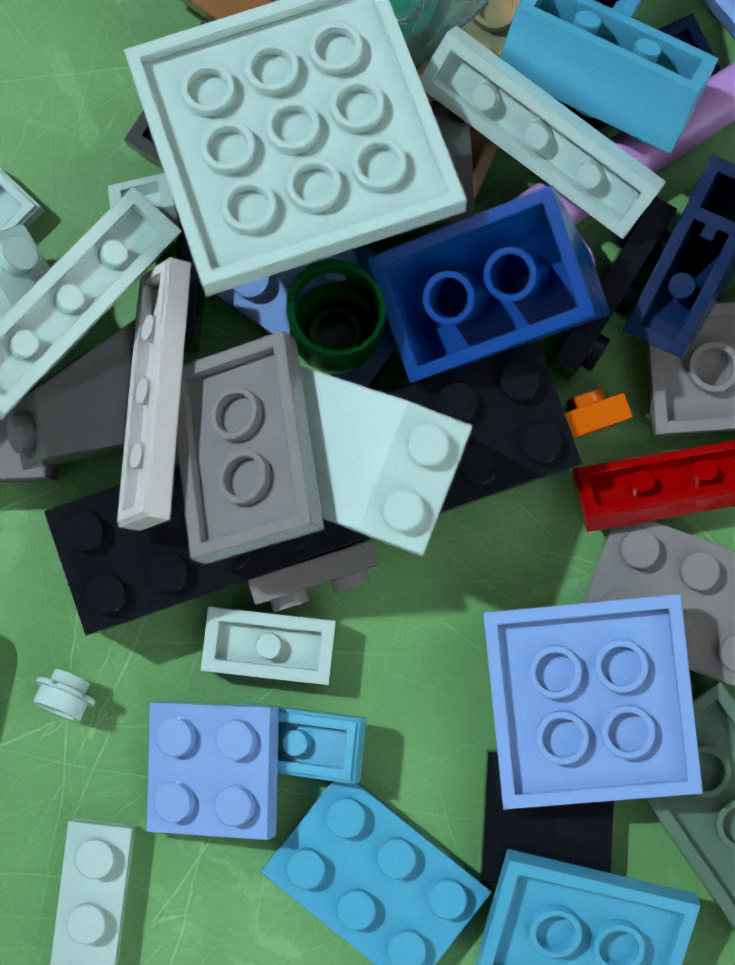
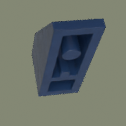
M711 155L623 329L625 333L682 360L735 273V164Z

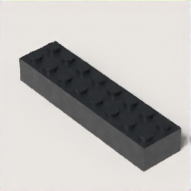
M539 341L385 393L472 426L438 515L570 470L582 464ZM180 465L174 466L170 520L144 530L137 531L118 527L120 485L44 511L85 636L117 627L244 583L249 579L293 566L371 538L323 519V530L207 564L192 560Z

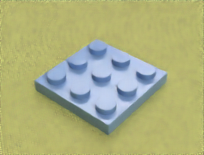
M681 594L483 613L503 810L703 794Z

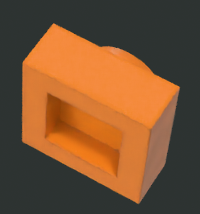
M603 388L567 400L570 411L566 412L565 416L573 439L618 425L633 417L624 393L606 399Z

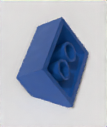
M553 185L546 186L367 258L373 278L380 286L385 299V312L410 383L438 376L611 314L590 252Z

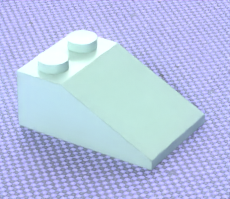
M300 366L322 518L414 555L423 556L472 426L412 402Z

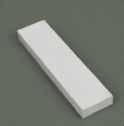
M172 257L139 279L117 518L118 527L137 531L170 520L191 269L190 262Z

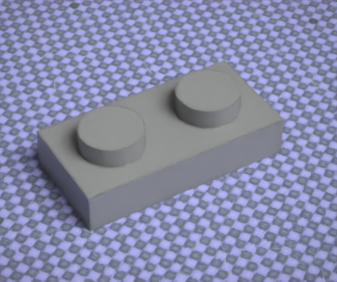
M372 540L247 581L255 605L270 600L274 613L310 601L306 589L331 581L334 593L370 582L367 569L378 566L379 562Z

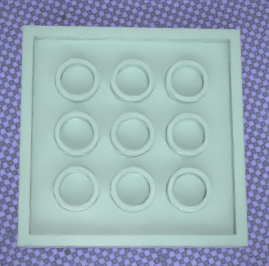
M278 0L124 49L206 297L466 212L467 200L389 0Z

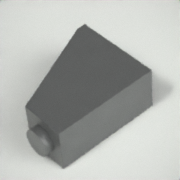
M136 318L120 327L36 386L9 412L10 415L7 420L8 439L12 449L20 455L23 470L124 452Z

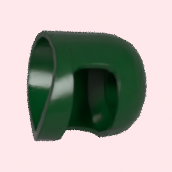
M335 259L310 264L295 277L287 293L286 321L289 326V334L294 337L297 343L298 355L308 366L323 373L344 374L359 369L373 357L382 339L386 302L380 286L359 265L350 261ZM328 273H338L347 277V282L327 283L310 289L295 305L302 288L314 278Z

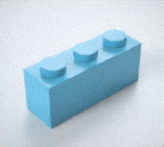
M522 0L516 8L500 56L502 60L553 98L573 107L580 114L603 121L632 135L633 138L643 144L655 146L670 154L688 125L719 59L595 0Z

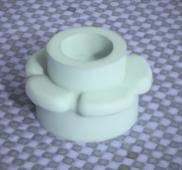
M54 669L51 678L41 676L35 681L40 687L35 695L33 704L59 717L80 722L87 705L90 707L95 705V700L91 696L86 695L90 683L76 675Z

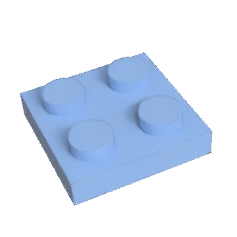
M181 701L150 702L147 832L269 840L275 837L277 824L279 706Z

